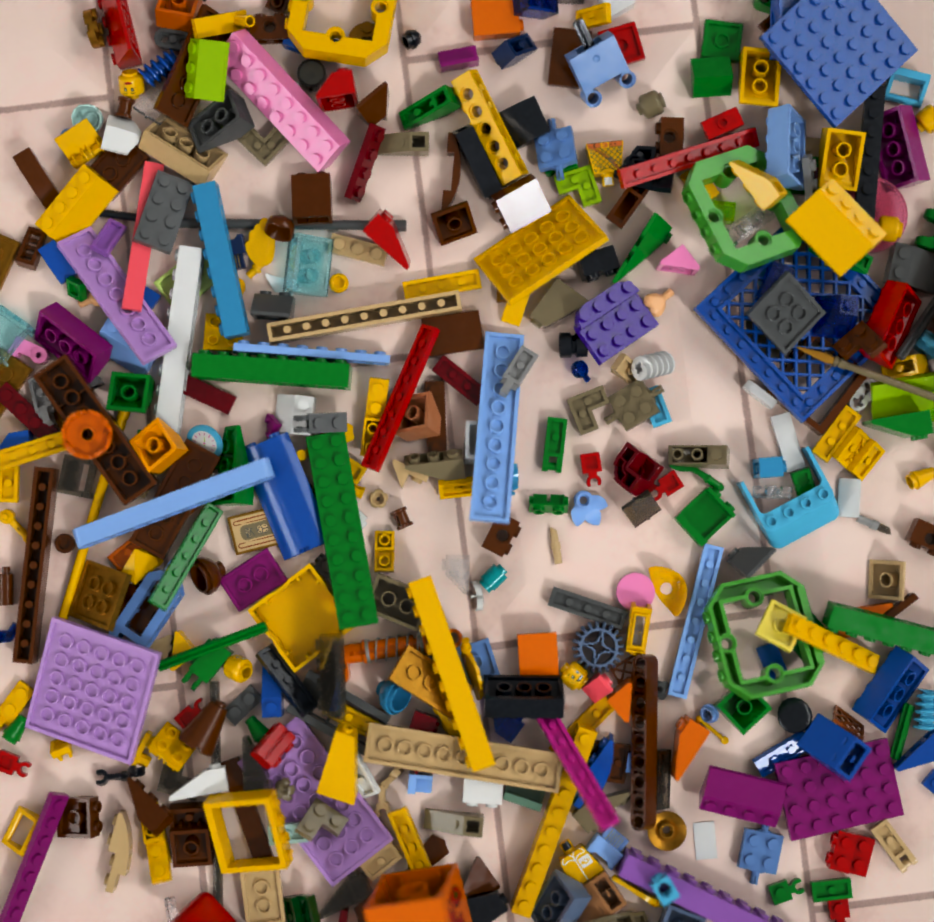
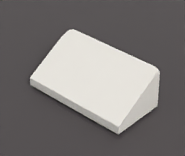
M839 478L838 517L859 518L861 479Z

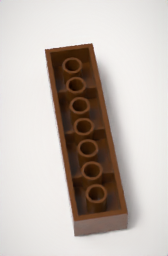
M64 354L32 376L64 422L70 414L81 410L97 411L109 420L113 430L111 446L103 455L91 460L124 506L130 504L159 483L154 474L148 472L130 444V440L110 412L106 410L101 399L69 355ZM85 429L82 434L85 440L92 439V430Z

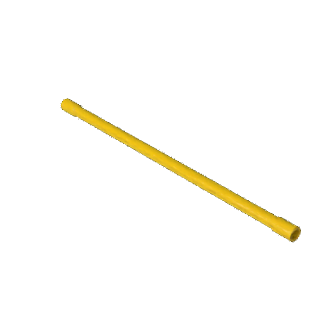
M118 411L116 422L124 432L130 412ZM102 474L98 481L86 524L96 521L99 516L108 482ZM89 547L78 549L58 615L60 618L68 620V612L79 583Z

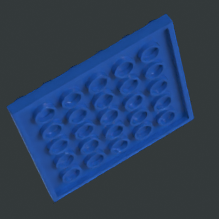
M799 0L759 37L760 41L833 128H836L918 51L878 0Z

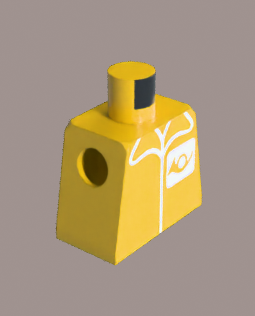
M568 838L559 844L564 852L559 857V861L566 875L583 884L604 870L601 863L592 853L586 850L582 843L574 847Z

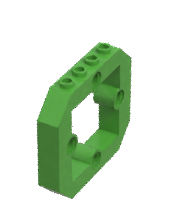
M749 145L696 162L689 170L681 193L683 201L687 204L692 219L696 221L700 234L705 239L709 252L715 261L739 273L792 255L801 246L803 240L785 222L799 208L790 189H785L788 194L772 208L767 209L774 211L784 232L772 236L768 231L760 230L749 240L746 246L736 249L723 223V214L715 207L705 185L714 183L719 188L729 187L736 179V176L733 174L728 163L735 160L743 161L765 172L767 167L765 153Z
M782 571L722 583L716 587L703 609V621L707 624L709 630L707 633L708 640L712 643L714 649L712 656L719 668L717 671L718 679L725 688L746 701L810 687L825 663L822 650L797 639L804 667L784 671L783 667L779 664H771L761 670L760 677L743 680L735 651L737 640L730 632L724 605L740 602L744 608L753 609L763 602L764 596L784 592L787 606L808 617L807 620L814 623L804 585ZM749 594L754 595L755 603L749 600ZM722 640L728 642V649L722 647ZM769 670H773L775 672V679H772L769 676Z

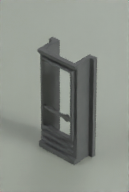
M310 669L306 674L303 684L317 703L324 691L328 689L340 696L337 699L342 701V698L380 719L381 723H388L391 716L340 686L333 684ZM291 703L286 709L287 712L334 738L337 726L329 722L331 718L328 717L325 720L313 713V711L302 718ZM358 739V751L364 756L366 743Z

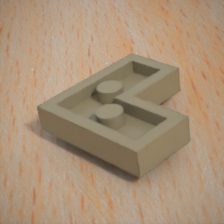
M276 127L265 138L252 128L244 136L237 139L265 167L289 143Z
M603 385L566 400L580 436L599 429L592 410L610 403Z
M316 797L295 829V832L310 842L320 827L338 837L349 819Z

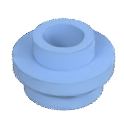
M708 703L700 710V717L706 723H714L719 718V712L713 704Z

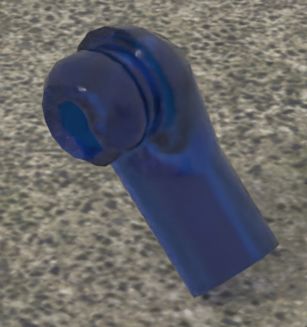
M13 622L8 630L0 631V643L11 642L14 639L17 623Z

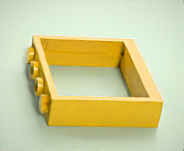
M275 789L209 794L203 802V807L221 874L288 869L293 861V850L290 848L289 833L284 825L285 817L281 813L280 799H278ZM265 804L278 856L234 860L221 808Z

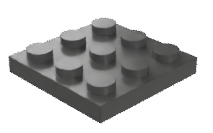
M785 271L745 314L782 354L786 355L826 312L789 271Z

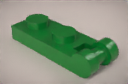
M548 417L542 471L554 470L555 473H561L567 419ZM549 456L557 457L556 463L549 462Z

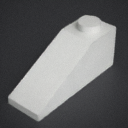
M221 763L209 764V768L204 769L170 794L169 801L229 791L226 765H221Z

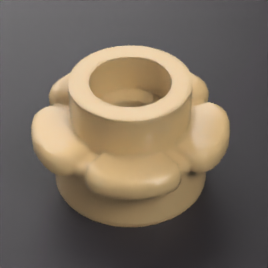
M380 489L371 492L369 495L370 505L374 508H383L388 500L387 494Z

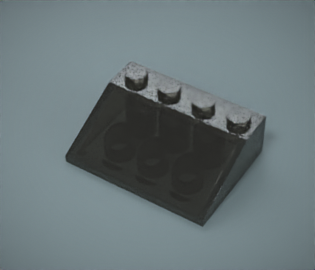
M344 633L320 634L319 639L315 641L316 651L320 652V658L316 659V669L320 670V678H317V690H321V698H318V710H322L323 716L344 720L347 712Z

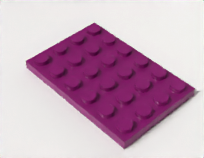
M887 738L864 742L872 750L851 781H843L810 755L773 764L777 781L787 784L783 811L791 841L904 815Z

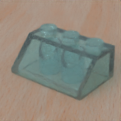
M302 233L293 234L292 240L288 242L283 292L303 296L327 297L333 239Z

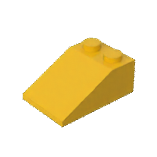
M743 47L740 53L738 70L739 104L778 107L781 65L778 61L769 60L770 51L767 48Z
M822 128L819 145L818 187H822L833 178L844 190L857 191L866 132Z

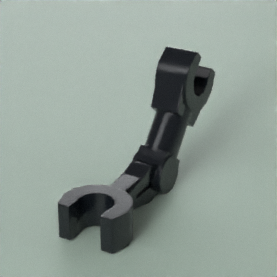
M131 765L128 771L116 774H107L102 769L97 770L96 774L104 775L103 780H97L96 784L104 786L109 780L127 781L129 777L144 776L145 766L136 768V765Z

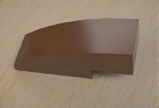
M28 147L13 156V159L45 209H47L59 192L34 151Z
M636 186L627 188L606 219L622 229L650 190Z

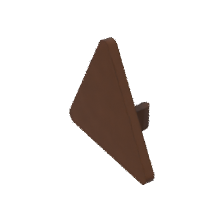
M479 856L475 857L463 884L465 895L470 896L500 889L499 883Z

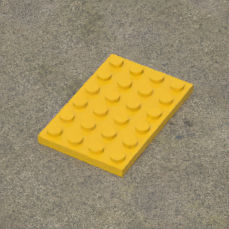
M570 195L551 206L552 212L509 234L474 258L475 263L510 306L609 241L607 235Z

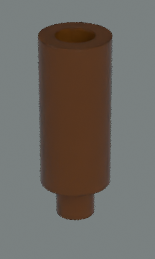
M2 567V574H0V606L14 605L13 574H10V567Z

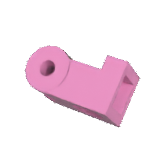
M16 337L9 353L17 358H20L22 354L26 355L33 362L40 365L46 364L50 360V353L47 349L20 337Z

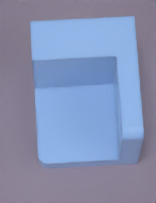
M410 771L407 794H415L416 792L431 793L433 773L418 772V774H415L414 771Z

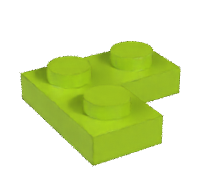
M591 165L565 172V179H561V181H557L556 176H553L559 196L577 190L583 208L602 202Z

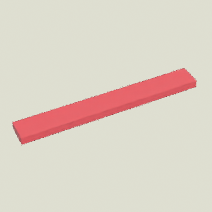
M145 161L133 238L157 171H163L164 164ZM133 239L122 309L141 312L151 248L133 242Z

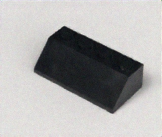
M484 675V718H564L565 697L563 680L560 678L561 675Z

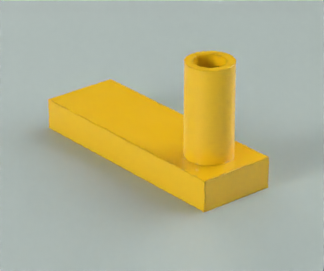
M246 10L193 18L191 22L194 39L232 33L242 29L247 30L249 27L254 26L255 18L252 15H247Z

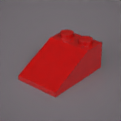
M379 209L364 226L363 232L402 267L408 270L411 261L396 223L393 220L394 216L386 209L384 211Z

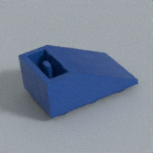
M819 713L796 744L843 781H851L872 750L871 747Z

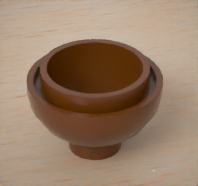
M198 557L190 569V576L195 587L206 595L217 591L221 584L222 576L226 574L222 562H215L205 557Z

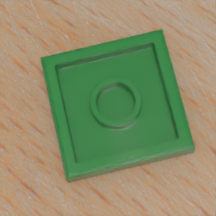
M705 19L700 58L729 56L731 63H739L743 24Z

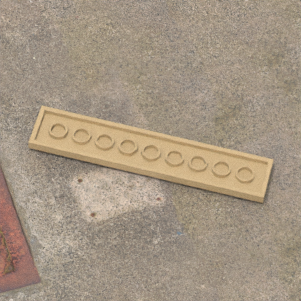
M369 722L363 762L552 793L559 792L563 765L553 751L488 741L496 765L473 772L472 768H467L464 757H467L466 750H461L458 738H461V736Z

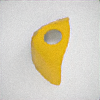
M650 567L649 573L657 596L674 616H678L684 608L687 599V586L683 577L678 572L669 568ZM665 582L672 585V592L668 595H664L660 591V586Z

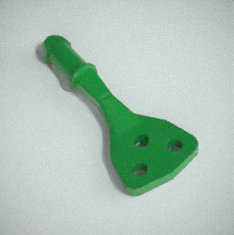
M669 465L670 468L680 472L695 473L705 483L715 487L718 491L724 490L722 483L699 468Z

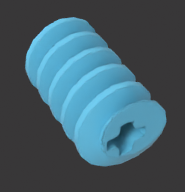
M917 688L923 692L916 695L922 701L915 702V705L921 707V709L914 710L920 717L913 718L919 724L912 727L932 731L934 729V690Z

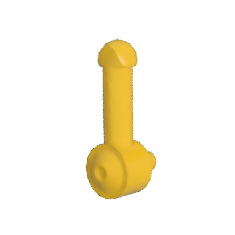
M10 509L1 511L0 521L4 524H10L23 538V541L26 542L27 531L16 520L15 512Z

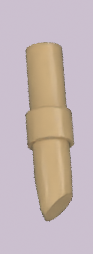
M550 527L551 550H553L555 564L562 563L558 533L557 530Z

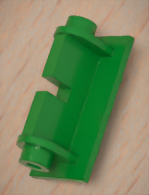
M533 494V496H529V512L537 515L544 513L562 515L568 512V497H564V495L551 494L550 501H547V494Z

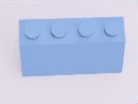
M790 104L770 108L766 118L767 134L765 139L767 152H765L767 167L765 172L776 177L785 189L803 191L805 189L801 158L804 156L806 149V121Z

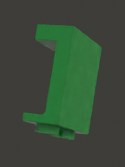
M706 487L673 518L699 547L705 545L711 536L731 518L736 516L733 512L735 510L728 501L724 503L720 498L722 496L715 487Z

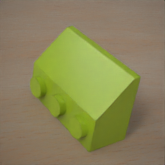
M190 38L188 45L189 58L186 65L187 79L184 85L185 98L224 102L229 42Z

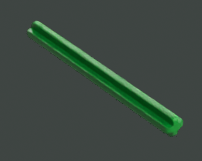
M261 622L160 660L158 670L164 671L268 631L267 624Z

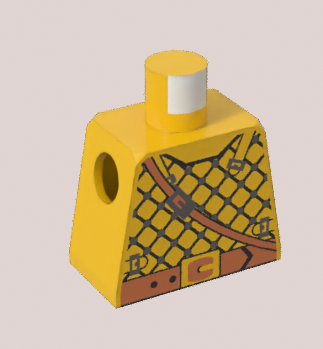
M623 140L586 144L585 152L594 178L602 177L603 187L614 186V171L622 166Z

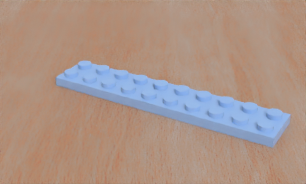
M485 332L469 521L509 524L520 387L516 391L511 389L506 398L499 395L503 386L500 383L502 375L523 345L524 335Z

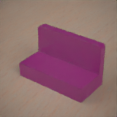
M476 45L438 52L441 73L479 66Z

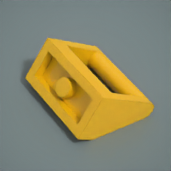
M19 806L1 842L18 855L24 857L40 815ZM25 815L34 824L22 846L12 841L11 838L22 816Z

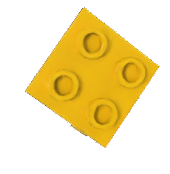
M87 118L54 139L75 169H78L105 151L101 149V137Z
M206 313L203 350L233 351V344L238 343V340H243V337L227 340L224 336H221L219 324H221L220 317H217L216 313Z
M167 721L147 748L149 753L151 752L156 757L159 756L158 760L162 758L164 760L163 764L167 762L166 765L172 771L179 772L196 748L192 749L179 739L180 731Z

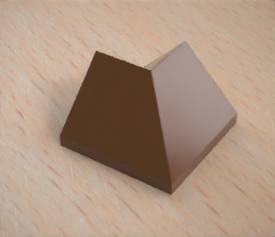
M384 81L355 105L357 115L368 126L370 123L376 125L380 120H387L389 104L387 82Z

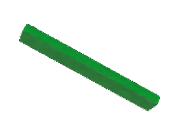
M210 502L204 504L148 599L149 603L162 611L168 609L224 511Z

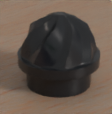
M408 30L402 35V42L406 49H416L421 43V35L416 30Z

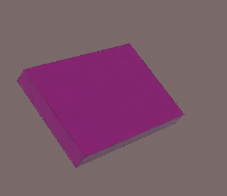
M265 548L224 575L221 585L237 610L241 612L285 583L288 578L269 549Z

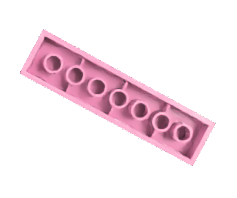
M246 29L233 32L226 41L230 43L227 76L317 172L329 168L351 141Z

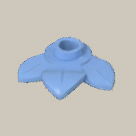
M579 491L574 496L575 506L571 510L572 521L576 526L581 525L584 520L592 525H599L601 521L600 510L608 507L606 500L600 495H591L588 491ZM583 496L587 499L585 504L580 503V498Z

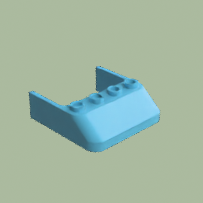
M809 446L803 447L801 450L819 485L765 514L761 513L743 481L736 483L771 547L783 548L835 520L839 515V508L833 490Z

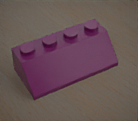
M899 105L884 111L879 168L885 192L911 187L930 180L912 105Z
M57 302L39 311L34 340L57 358L64 354L69 355L86 380L91 383L110 360L113 346Z
M710 765L699 792V809L776 827L782 812L787 784Z

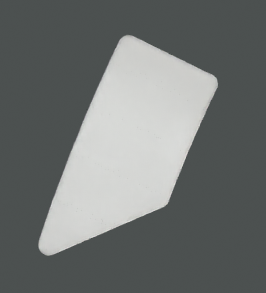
M265 274L274 292L291 293V296H293L296 281Z

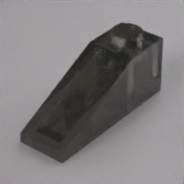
M245 735L242 738L243 791L273 789V780L269 779L268 771L250 756L249 753L255 746L250 736Z
M355 870L347 875L348 878L342 882L319 911L320 920L371 896L373 890L364 871L358 872V870Z

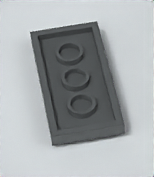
M158 170L133 242L170 255L191 192L193 191L192 186L195 184Z

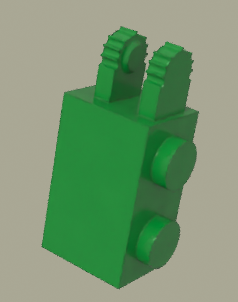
M209 638L205 643L211 642L213 640ZM225 647L191 660L189 663L192 665L181 681L185 684L194 673L199 677L191 687V690L195 691L203 681L206 684L211 681L234 651L229 647Z

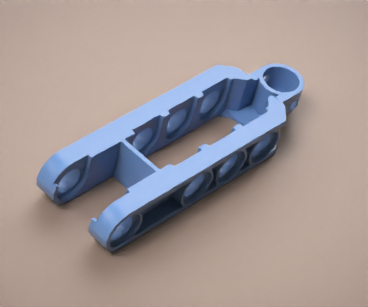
M171 560L164 570L147 573L118 617L113 632H108L109 635L121 639L125 635L138 645L147 648L151 647L184 597L183 584H181L166 611L158 609L141 636L129 629V623L135 614L140 612L141 605L147 596L151 595L150 591L156 582L161 579Z

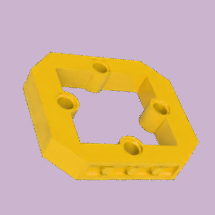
M289 0L288 12H290L289 18L286 17L284 28L287 29L289 39L304 58L366 67L388 53L397 0L372 1L371 18L375 22L372 41L345 37V33L340 27H331L327 30L326 34L305 31L309 11L314 7V0ZM335 38L340 39L339 41H332Z

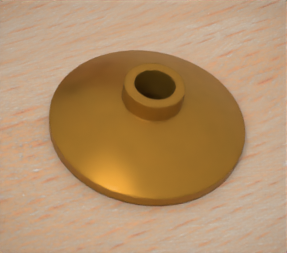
M663 811L656 814V825L654 828L648 829L647 833L649 840L656 848L663 851H671L683 844L687 828L685 822L678 814ZM666 826L670 828L668 833L663 832V828Z

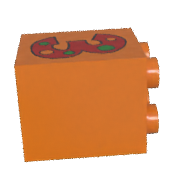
M457 863L382 874L363 909L367 922H472Z

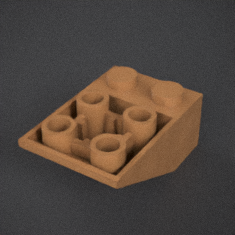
M605 869L583 883V886L592 898L577 922H588L613 915L627 905L624 896Z

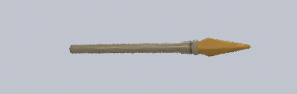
M797 346V349L824 363L832 364L833 367L837 366V368L855 372L934 401L933 392L850 363L843 358H839V356L834 357L827 352Z

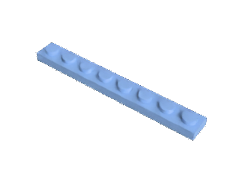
M238 340V343L233 344V353L266 354L272 357L281 355L288 356V358L306 357L309 360L323 358L334 362L335 360H346L348 363L389 366L390 355H386V352L382 351L367 354L366 350L347 352V349L336 348V351H331L327 347L321 346L316 347V349H308L307 345H297V348L289 347V344L285 343L270 346L268 342L250 344V341Z
M707 543L703 546L667 695L687 699L705 627L702 617L703 609L714 591L724 551L722 547Z

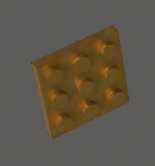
M86 560L68 615L113 632L132 575L91 560Z

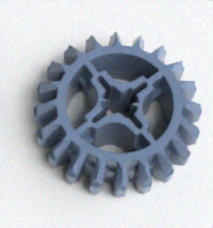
M595 621V627H592V624L588 622L587 626L589 629L586 630L584 626L580 627L583 631L582 635L579 632L575 633L580 638L579 640H572V642L578 644V646L572 647V650H578V653H575L573 656L574 658L581 657L577 663L582 664L585 662L583 665L585 670L591 666V673L597 668L598 673L601 674L602 667H604L606 672H609V664L612 668H615L616 666L613 661L621 662L617 654L624 655V652L619 651V648H624L625 645L618 644L619 641L623 640V637H616L619 633L618 629L611 632L614 627L613 625L606 628V622H603L601 627H599V622ZM599 631L594 641L584 640L590 633ZM605 633L611 636L614 648L604 644ZM600 642V645L605 649L596 654V649L590 645ZM582 646L592 650V661L585 658ZM601 654H612L606 661L597 663Z

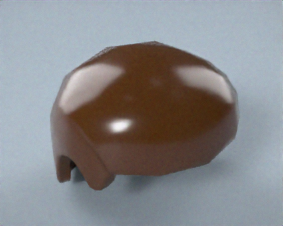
M274 215L267 220L265 234L281 242H290L295 231L292 220L284 215Z

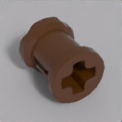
M119 96L118 110L114 116L132 120L130 115L132 106L136 101L128 97Z
M406 506L390 513L397 523L398 531L413 524L405 511L407 509Z

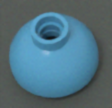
M389 680L381 681L376 688L382 709L390 715L403 711L409 704L412 696Z

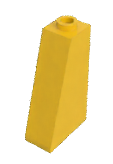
M338 724L316 793L354 805L358 795V729L353 728L352 725Z

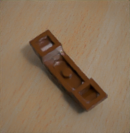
M448 133L447 156H454L451 191L443 190L441 210L452 205L460 183V152L453 133Z

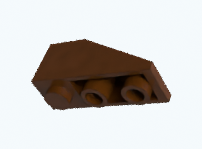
M129 777L127 782L138 820L152 834L158 837L174 820L169 816L172 812L164 804L160 807L156 803L159 799L151 791L147 794L143 790L145 786L138 779L133 781Z

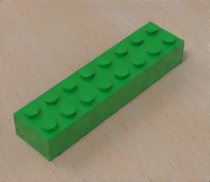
M198 350V353L192 354L191 377L198 380L351 390L352 366L346 360H335V363H329L327 359L315 358V361H309L306 357H296V360H290L288 356L277 355L276 359H273L266 354H257V357H252L248 353H237V356H232L230 352L218 351L217 355L208 350Z

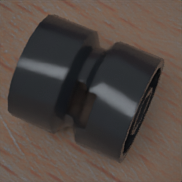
M570 332L559 333L560 358H571L574 354L576 357L588 356V349L576 332L574 335H571Z

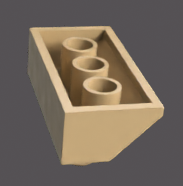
M161 115L143 131L138 147L196 185L212 181L228 156L226 152L218 147L199 153L190 130L164 115Z

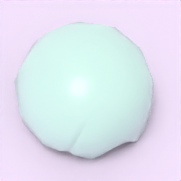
M82 104L73 110L71 115L73 126L87 118L96 132L101 129L104 119L102 112L96 106Z

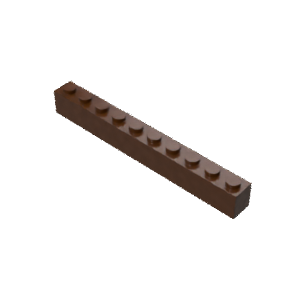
M34 467L12 661L16 663L34 664L38 662L60 469Z

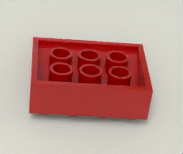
M97 0L100 10L103 9L104 12L102 17L103 25L105 28H108L109 35H106L107 41L114 51L111 54L113 64L117 65L120 70L143 65L127 0Z

